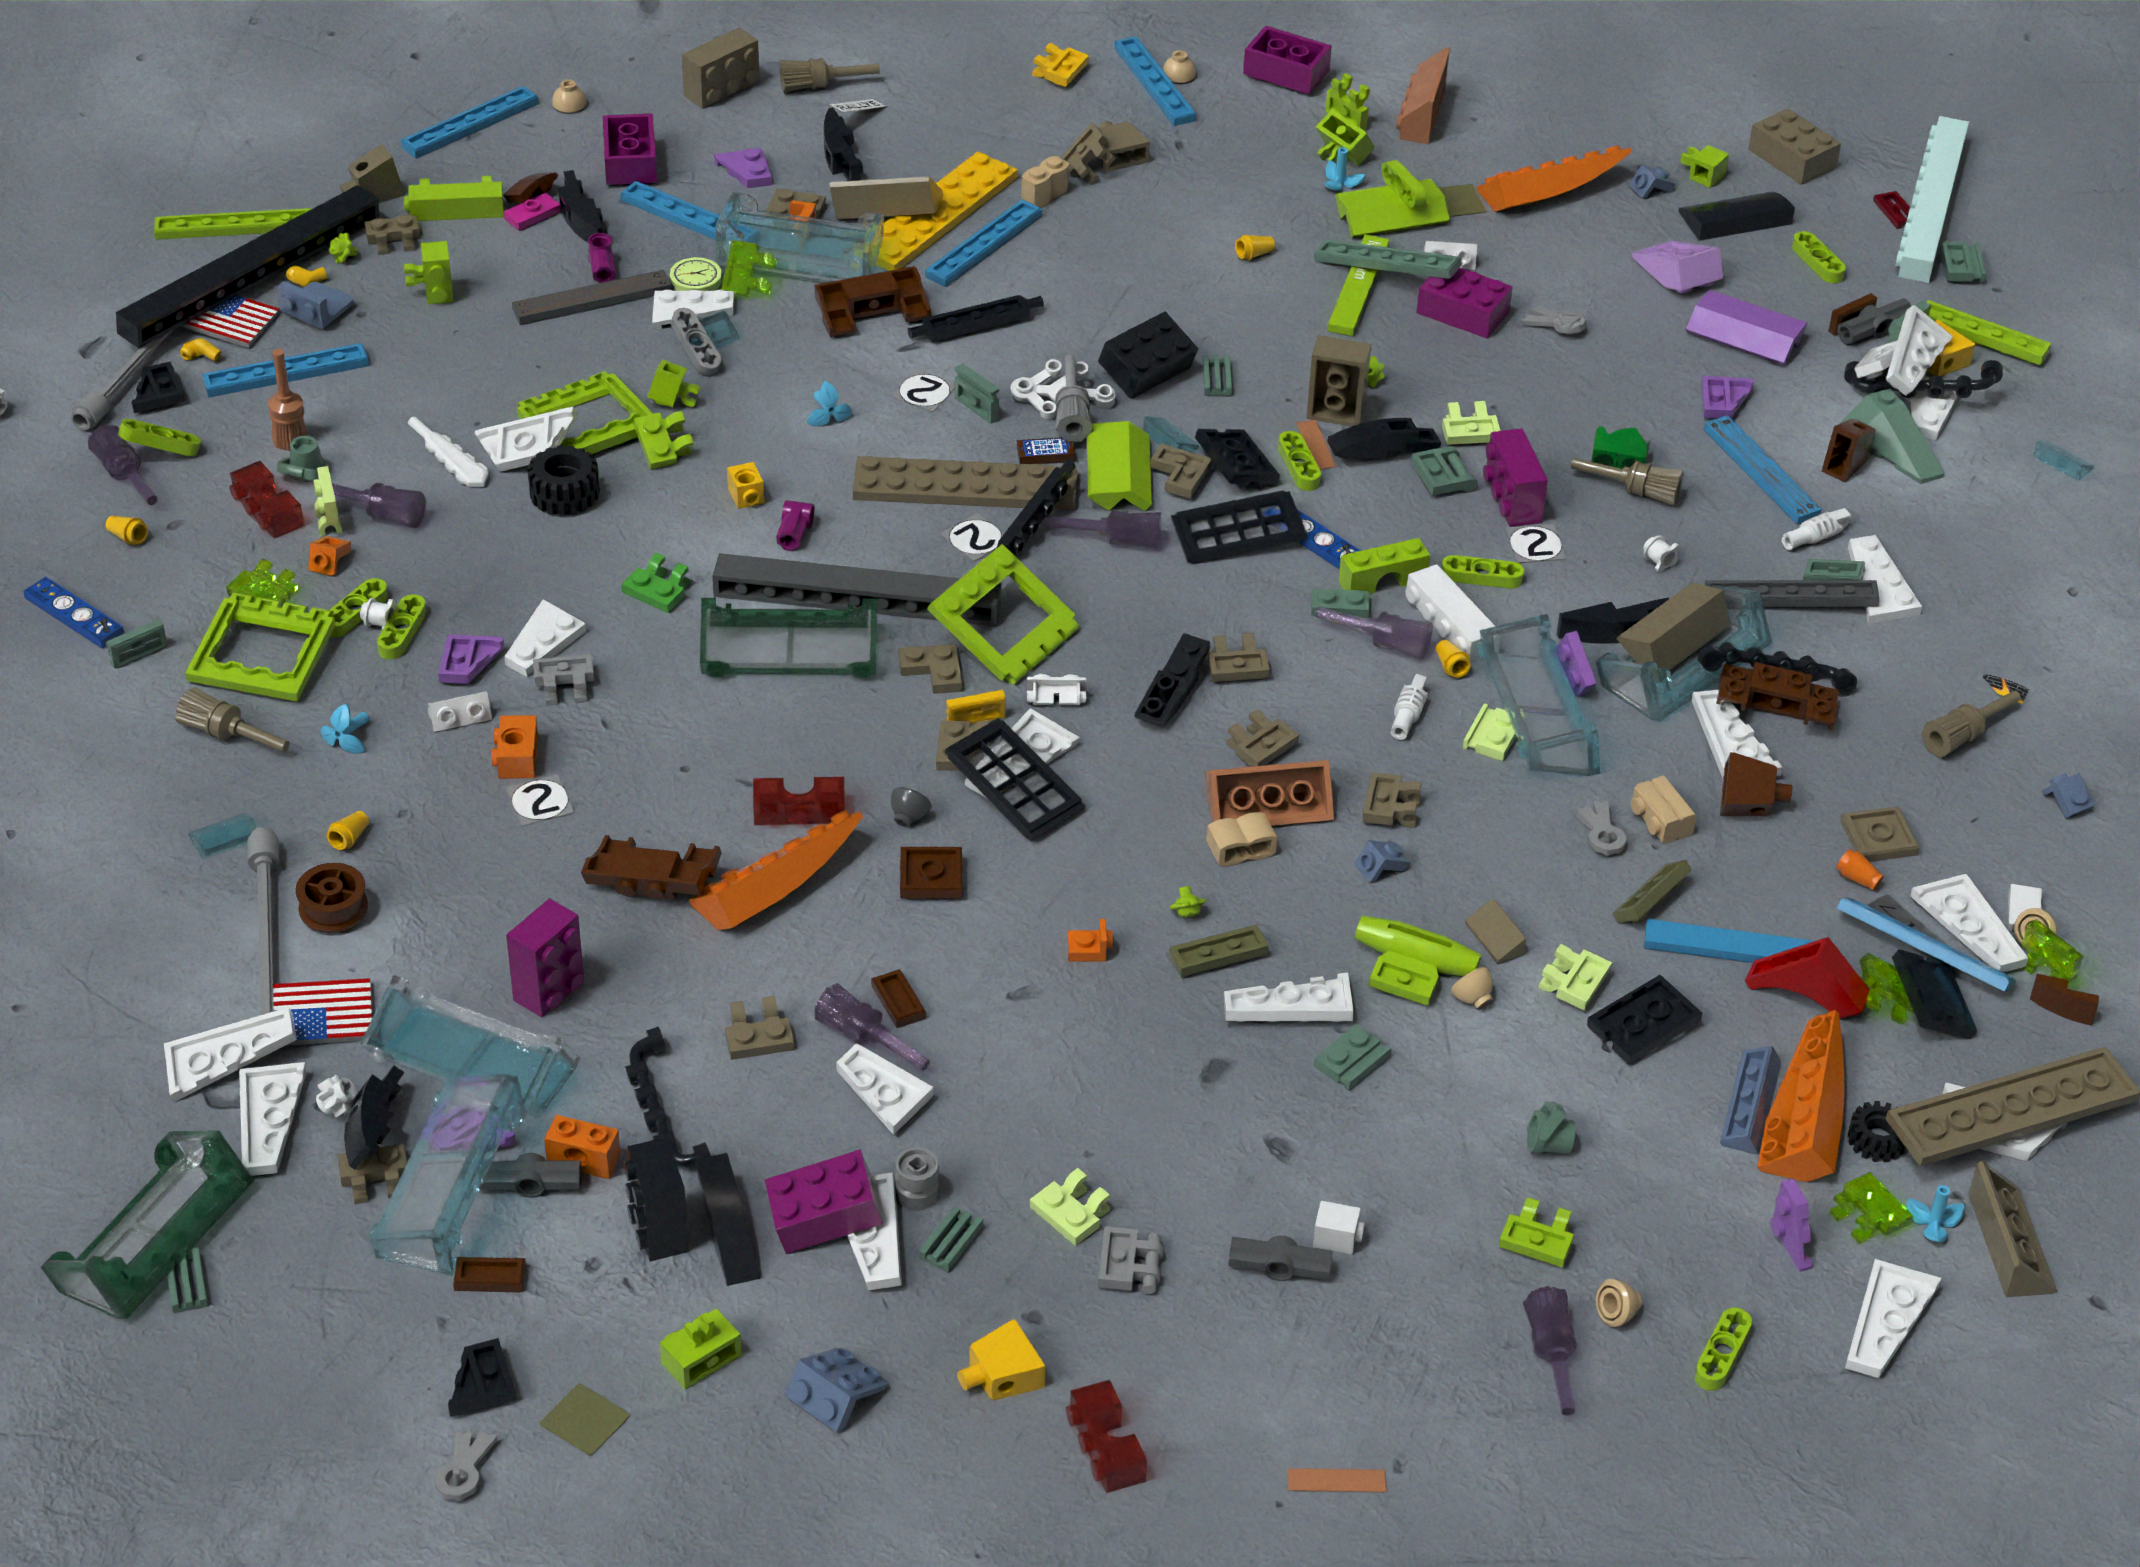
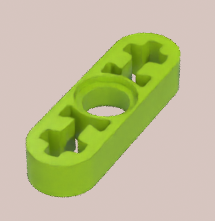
M1398 160L1383 162L1381 172L1384 182L1410 208L1425 205L1426 193L1423 185Z
M1800 231L1794 234L1792 250L1816 274L1828 283H1840L1843 281L1846 269L1845 264L1811 232Z
M123 419L118 432L119 437L128 442L186 456H196L201 444V439L194 434L134 419Z
M1295 431L1281 433L1278 440V451L1296 486L1305 491L1316 490L1320 486L1321 470L1303 436ZM1302 459L1305 460V462H1295L1293 460Z
M1460 555L1445 557L1441 568L1456 583L1510 589L1521 586L1524 576L1523 566L1514 561ZM1476 570H1486L1489 573L1481 574L1476 572Z
M371 578L364 581L330 609L333 611L335 627L330 637H342L363 621L360 618L361 608L350 610L348 609L349 607L355 605L362 606L370 598H375L380 603L387 601V584L384 580Z
M416 594L407 595L398 603L377 638L378 653L382 658L392 660L404 654L427 615L426 602L422 596ZM402 624L409 625V627L405 629L395 628L396 626Z
M1733 1307L1726 1309L1722 1313L1697 1362L1694 1378L1701 1388L1708 1391H1716L1724 1386L1750 1333L1752 1318L1747 1311ZM1734 1322L1739 1323L1734 1335L1729 1333L1730 1325L1732 1326ZM1725 1344L1732 1349V1352L1722 1354L1714 1346ZM1714 1363L1718 1365L1717 1371L1710 1376L1708 1373Z

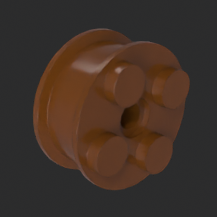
M325 863L306 871L299 878L295 889L296 897L299 901V915L303 923L313 930L326 933H345L351 930L353 926L357 925L365 917L368 910V899L365 894L366 886L363 875L356 868L343 863Z

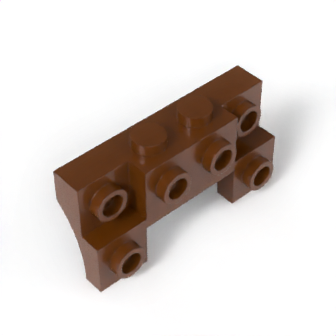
M916 266L814 285L815 299L822 311V322L830 337L855 332V322L853 319L898 310H900L906 322L919 321L922 318L931 316V308L926 299L921 277Z
M1758 662L1754 663L1753 670L1724 663L1718 684L1716 704H1721V700L1741 704V710L1750 707L1801 720L1804 715L1803 724L1807 725L1808 721H1814L1828 725V730L1832 731L1835 723L1839 690L1811 684L1812 675Z
M605 835L598 850L592 856L586 858L581 874L586 884L614 886L618 894L627 897L643 896L656 900H675L677 893L702 894L707 877L713 878L722 852L719 846H714V849L696 848L695 843H690L684 858L681 859L678 851L636 847L633 837H629L628 841L612 840L609 835Z

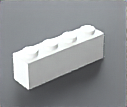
M1437 564L1408 575L1407 588L1405 590L1408 601L1417 607L1426 620H1429L1438 630L1440 636L1466 652L1470 657V663L1498 652L1500 638L1498 628Z

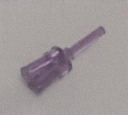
M100 425L88 437V449L102 461L103 467L113 479H129L149 505H154L158 500L157 496L137 472L141 465L139 454L126 440L119 437V427L117 425Z
M378 482L373 484L370 489L361 491L332 483L335 496L361 502L362 506H366V512L370 517H378L382 520L391 519L408 527L418 528L423 520L422 518L425 516L426 497L421 491L395 489L393 486H385Z
M1113 509L1107 518L1102 517L1101 520L1048 516L1047 527L1099 531L1100 535L1107 536L1109 543L1112 545L1117 543L1126 546V543L1159 549L1162 512L1129 513L1128 510L1123 512Z
M1318 607L1316 611V618L1366 631L1367 635L1372 636L1374 646H1382L1388 650L1394 648L1421 660L1428 651L1433 633V623L1401 619L1400 615H1391L1385 611L1377 618L1371 617L1369 620L1323 607Z
M836 983L827 987L818 999L814 1011L815 1020L843 1032L846 1038L854 1040L855 1043L861 1046L870 1041L872 1043L879 1042L922 1071L929 1066V1059L885 1031V1026L881 1024L883 1015L879 1010L873 1009L866 1002L861 1003L840 984Z
M1550 1286L1540 1287L1527 1295L1526 1300L1523 1301V1306L1532 1328L1531 1338L1534 1343V1352L1536 1356L1552 1364L1561 1413L1568 1416L1575 1412L1565 1361L1577 1347L1574 1328L1569 1322L1568 1296L1565 1289L1550 1288Z

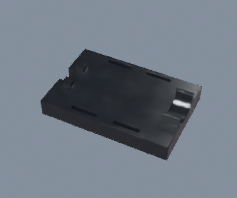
M1217 429L1197 430L1195 439L1230 484H1237L1241 491L1251 482H1256V486L1260 491L1263 484L1277 485L1280 474L1245 430L1226 429L1225 432H1218Z
M1898 949L1891 958L1920 1027L1971 1039L1978 1030L1950 965L1942 960L1931 957L1925 960L1922 955Z
M1658 975L1589 1016L1587 1026L1603 1041L1611 1040L1613 1042L1612 1050L1630 1065L1701 1022L1702 1012L1662 975Z

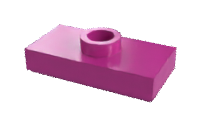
M544 193L504 211V219L520 231L560 213L561 204L547 193Z

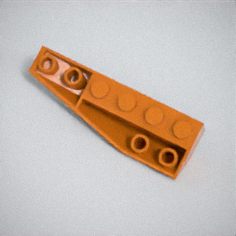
M1620 145L1605 149L1606 153L1600 155L1598 150L1583 154L1584 158L1577 160L1575 155L1562 159V163L1555 165V161L1540 164V169L1533 170V166H1527L1514 172L1498 173L1496 176L1485 178V184L1477 186V191L1494 212L1539 202L1570 191L1593 180L1632 153L1631 148L1621 150Z
M847 810L842 811L831 817V823L825 826L820 824L807 831L808 835L788 841L783 845V848L759 858V861L740 870L734 868L721 875V881L715 884L713 882L705 884L701 895L690 898L691 906L717 930L735 927L783 899L820 869L846 841L863 818L861 811L850 814Z
M1836 1010L1823 1015H1817L1808 1020L1765 1121L1757 1165L1761 1172L1790 1179L1794 1178V1180L1810 1182L1835 1173L1844 1108L1843 1045L1840 1018Z

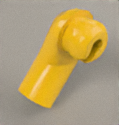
M292 266L287 270L286 277L292 283L306 287L311 282L326 280L327 273L323 267L309 271L299 266Z
M203 338L188 341L180 349L181 357L188 361L192 360L193 357L205 355L216 362L222 354L220 349Z

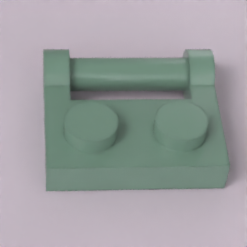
M1454 446L1412 454L1411 463L1432 496L1458 490L1472 492L1478 486V481L1474 475L1469 474L1459 459L1460 454ZM1447 463L1452 466L1458 477L1454 476Z

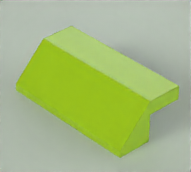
M1432 179L1419 181L1425 189L1426 203L1423 206L1410 208L1389 186L1335 194L1340 219L1347 218L1351 238L1362 237L1364 234L1375 235L1447 223L1450 219L1445 197Z
M1130 421L1092 423V432L1087 436L1088 498L1108 511L1123 498L1141 510L1146 511L1152 505L1149 434Z

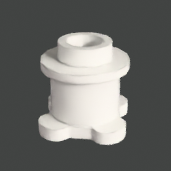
M1658 535L1646 541L1643 547V556L1646 560L1654 561L1657 564L1655 570L1661 573L1664 569L1676 564L1680 546L1677 543L1670 546L1665 542L1663 536Z
M370 598L367 603L364 602L360 611V618L363 619L364 625L368 627L371 625L381 626L383 630L395 610L396 602L393 599H389L387 604L377 602L375 598Z

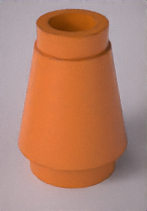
M1852 849L1846 851L1836 866V869L1841 872V876L1867 888L1869 887L1873 891L1884 878V875L1879 873L1859 851L1854 852Z

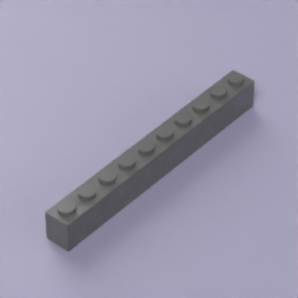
M722 553L718 555L712 575L713 596L718 598L938 620L927 610L930 603L960 579ZM1002 582L961 615L968 624L997 627L1001 608Z

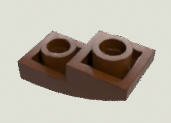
M556 172L532 174L515 183L503 196L508 203H524L530 200L535 193L544 194L552 188V183L557 179L558 174Z
M2036 974L2030 1000L2056 1015L2092 1026L2099 1003V995L2067 989L2068 980Z

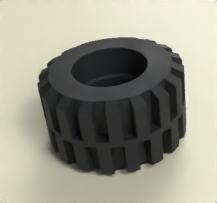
M563 445L556 448L550 447L545 449L544 452L537 453L536 457L530 460V465H528L527 469L530 499H532L533 505L538 506V509L542 512L547 511V514H559V516H565V514L575 515L579 511L584 512L588 510L587 507H592L595 504V500H598L600 487L597 461L590 452H585V449H577L575 446L563 447Z

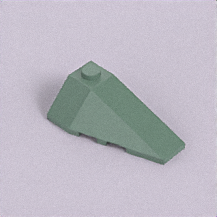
M1891 389L1867 395L1840 422L1843 423L1852 418L1874 427L1876 432L1871 449L1874 450L1873 455L1879 459L1883 457L1895 463V469L1916 482L1923 484L1944 478V471L1903 401Z

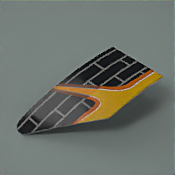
M1992 675L1982 676L1999 695L2005 696L2012 691L2019 692L2021 699L2018 703L2020 704L2023 703L2029 691L2024 686Z

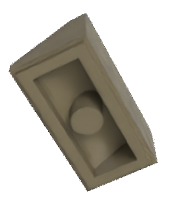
M1493 899L1487 902L1465 920L1467 927L1497 964L1524 954L1526 937L1496 900Z

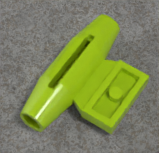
M1361 916L1354 939L1383 954L1379 955L1369 978L1368 986L1427 1006L1438 983V973L1464 977L1478 969L1482 956L1447 936L1401 921L1371 916Z

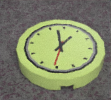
M698 257L687 258L675 263L670 269V283L676 291H715L721 285L722 271L720 266L712 260Z

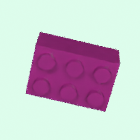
M1265 25L1245 48L1243 74L1254 79L1274 83L1277 86L1294 89L1300 93L1310 94L1330 70L1332 45Z
M653 113L602 115L606 185L631 184L635 181L643 184L657 182Z
M1459 268L1450 279L1429 276L1419 287L1416 313L1488 338L1510 312L1513 286L1463 268Z
M1523 428L1491 432L1490 442L1486 445L1487 465L1483 466V476L1485 481L1489 482L1493 498L1497 499L1501 516L1506 518L1510 527L1542 523L1548 479Z
M549 898L506 934L513 1001L542 1018L551 1009L558 1007L567 995L577 990L584 982L578 914Z
M861 1149L765 1179L775 1230L786 1254L883 1224L871 1174Z

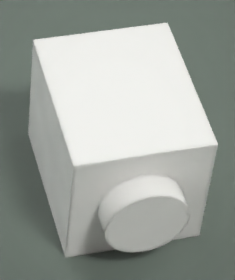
M1321 1201L1315 1223L1313 1247L1352 1255L1355 1241L1362 1242L1365 1223L1359 1222L1360 1208Z

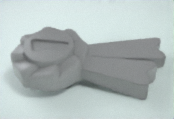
M1542 305L1532 308L1531 315L1525 314V318L1522 319V325L1554 327L1556 331L1566 334L1581 332L1586 327V319L1582 313L1567 311L1557 314Z
M1594 801V811L1589 805H1585L1584 808H1577L1576 817L1591 829L1588 843L1593 848V851L1603 853L1605 856L1620 854L1627 838L1620 828L1611 825L1609 802Z
M481 1430L473 1442L471 1431L464 1434L455 1432L453 1461L439 1467L434 1478L435 1488L444 1499L462 1501L468 1496L475 1494L479 1483V1473L475 1467L497 1442L495 1434L488 1435L484 1430Z

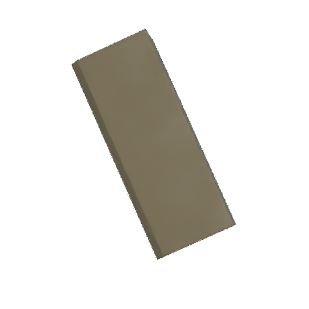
M929 176L830 182V192L836 219L934 214L942 198L941 188Z
M1692 582L1618 636L1617 640L1651 679L1656 682L1730 626L1724 590Z
M1983 1160L1976 1165L1968 1195L2005 1297L2053 1294L2057 1291L2019 1187Z

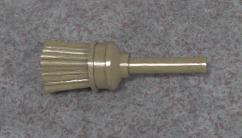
M823 58L809 59L808 61L780 60L779 67L783 93L810 87L812 90L816 88L826 89L828 82L834 80V77L880 73L879 64L833 67V65H827Z
M1573 458L1571 462L1572 469L1620 480V483L1626 484L1628 494L1631 495L1637 494L1640 497L1646 495L1675 505L1681 492L1684 476L1683 470L1652 467V464H1644L1638 460L1630 468L1624 466L1623 469Z
M196 687L184 692L178 702L179 704H177V716L175 718L177 723L204 730L208 735L217 737L219 740L227 741L233 735L238 736L241 734L282 752H286L289 748V741L245 724L244 719L241 718L239 707L229 705L222 700L218 701Z
M2012 691L1981 709L1971 704H1962L1951 710L1946 716L1926 722L1921 735L1930 753L1933 752L1939 758H1943L1962 743L1967 744L1981 737L1985 731L1986 719L2020 701L2021 696L2019 692Z

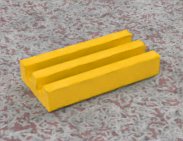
M1002 689L946 700L948 708L946 709V721H970V724H975L979 721L1005 718L1006 695Z

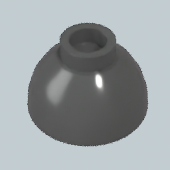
M899 787L894 789L891 794V807L895 814L894 821L901 826L910 827L912 822L924 818L932 808L930 800L915 790Z

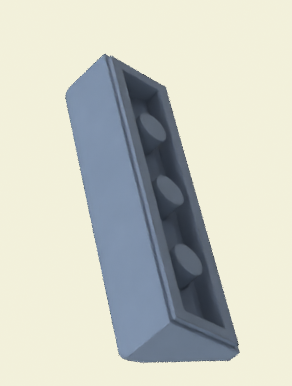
M1773 1046L1743 1050L1720 1140L1721 1146L1752 1154L1760 1153L1765 1121L1771 1108L1781 1066L1780 1058Z

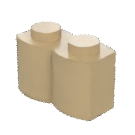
M1051 156L1042 161L1039 167H1032L1022 175L1021 200L1023 199L1042 208L1051 199L1065 194L1069 185V163L1057 156Z
M1248 813L1237 819H1219L1207 825L1206 841L1220 866L1236 865L1247 859L1260 860L1276 853L1277 836L1265 813Z

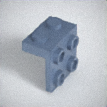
M286 281L277 286L282 313L321 329H324L354 304L352 296L318 282H311L304 289Z
M834 1348L800 1359L785 1396L832 1430L839 1432L845 1430L856 1400L886 1390L888 1381L880 1376L878 1370L866 1366L854 1358V1354L845 1348Z

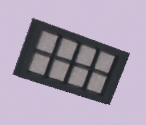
M1290 491L1272 492L1179 511L1175 515H1171V520L1187 563H1198L1291 544L1307 538V532ZM1271 508L1273 515L1268 516L1264 512Z
M999 718L945 749L944 753L948 756V759L1031 841L1079 813L1086 806L1082 799Z

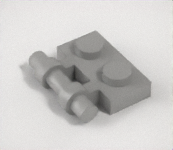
M1104 1226L1098 1287L1132 1290L1133 1280H1140L1143 1283L1142 1291L1144 1293H1155L1156 1285L1160 1282L1161 1270L1158 1268V1263L1163 1257L1161 1236L1157 1233H1151L1148 1235L1147 1241L1137 1240L1138 1229ZM1135 1257H1143L1145 1264H1136Z

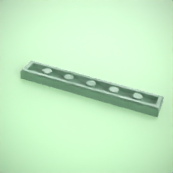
M1327 239L1313 253L1315 261L1446 279H1450L1462 265L1461 257Z

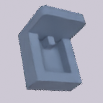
M1642 164L1629 186L1641 198L1646 199L1653 187L1671 192L1675 183L1668 177L1670 174L1660 166L1653 168Z
M2066 773L2049 780L2051 786L2042 790L2044 796L2051 793L2054 794L2065 818L2095 806L2080 773L2068 777Z
M1369 840L1356 859L1355 866L1369 882H1375L1383 869L1404 872L1410 861L1402 853L1403 849L1393 841Z

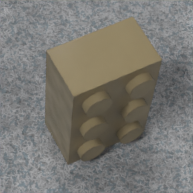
M739 27L682 54L684 97L704 109L759 82L758 39Z
M1787 108L1752 125L1748 150L1802 185L1837 168L1841 143Z
M1318 335L1311 358L1306 419L1345 426L1361 424L1366 406L1372 344Z

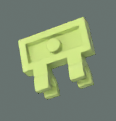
M1474 401L1475 413H1472V417H1461L1458 402L1447 404L1449 415H1446V418H1443L1442 429L1447 445L1490 442L1491 432L1500 431L1497 416H1488L1485 401Z
M329 467L317 468L318 479L313 480L317 497L314 504L316 518H320L318 521L320 536L326 535L325 528L327 526H334L337 533H342Z
M1560 944L1555 951L1554 956H1556V959L1552 965L1547 964L1542 971L1543 978L1538 988L1547 992H1553L1557 989V998L1585 1010L1609 973L1612 962L1585 949L1579 955L1567 946Z
M1076 1168L1069 1174L1064 1185L1060 1186L1053 1181L1030 1199V1208L1075 1246L1099 1229L1100 1219L1098 1217H1102L1110 1211V1206L1105 1203L1110 1199V1194L1102 1187H1099L1091 1194L1087 1204L1084 1206L1075 1199L1087 1192V1187L1083 1184L1087 1180V1175L1079 1168Z

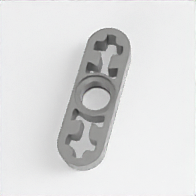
M688 308L675 310L672 316L671 327L695 368L704 376L715 375L720 368L721 356L696 314ZM699 338L703 344L694 346L689 342V339Z

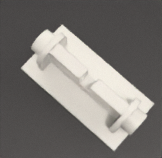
M1425 241L1424 252L1459 256L1462 262L1460 268L1475 270L1477 244Z
M1045 674L1027 677V702H1033V705H1053L1054 695H1059V705L1080 706V703H1086V678L1073 674L1063 677H1050Z
M487 691L428 703V714L432 721L434 732L492 720Z

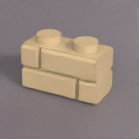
M1664 775L1652 779L1651 782L1648 780L1636 784L1633 798L1631 799V808L1635 815H1641L1650 834H1656L1663 844L1676 841L1677 838L1682 839L1694 833L1697 815Z

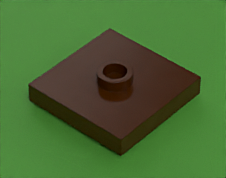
M901 847L900 898H962V847Z

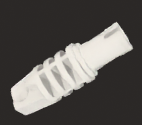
M1843 508L1804 521L1800 528L1785 533L1784 537H1782V543L1787 550H1792L1806 543L1812 545L1842 532L1844 527L1848 525L1851 514Z
M1415 674L1412 684L1403 686L1394 708L1395 720L1390 732L1394 738L1399 740L1405 739L1411 725L1419 719L1428 697V693L1423 690L1427 677Z

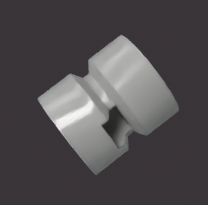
M921 1147L909 1148L901 1152L895 1162L896 1199L900 1205L910 1210L927 1209L937 1201L939 1196L938 1158L930 1150Z

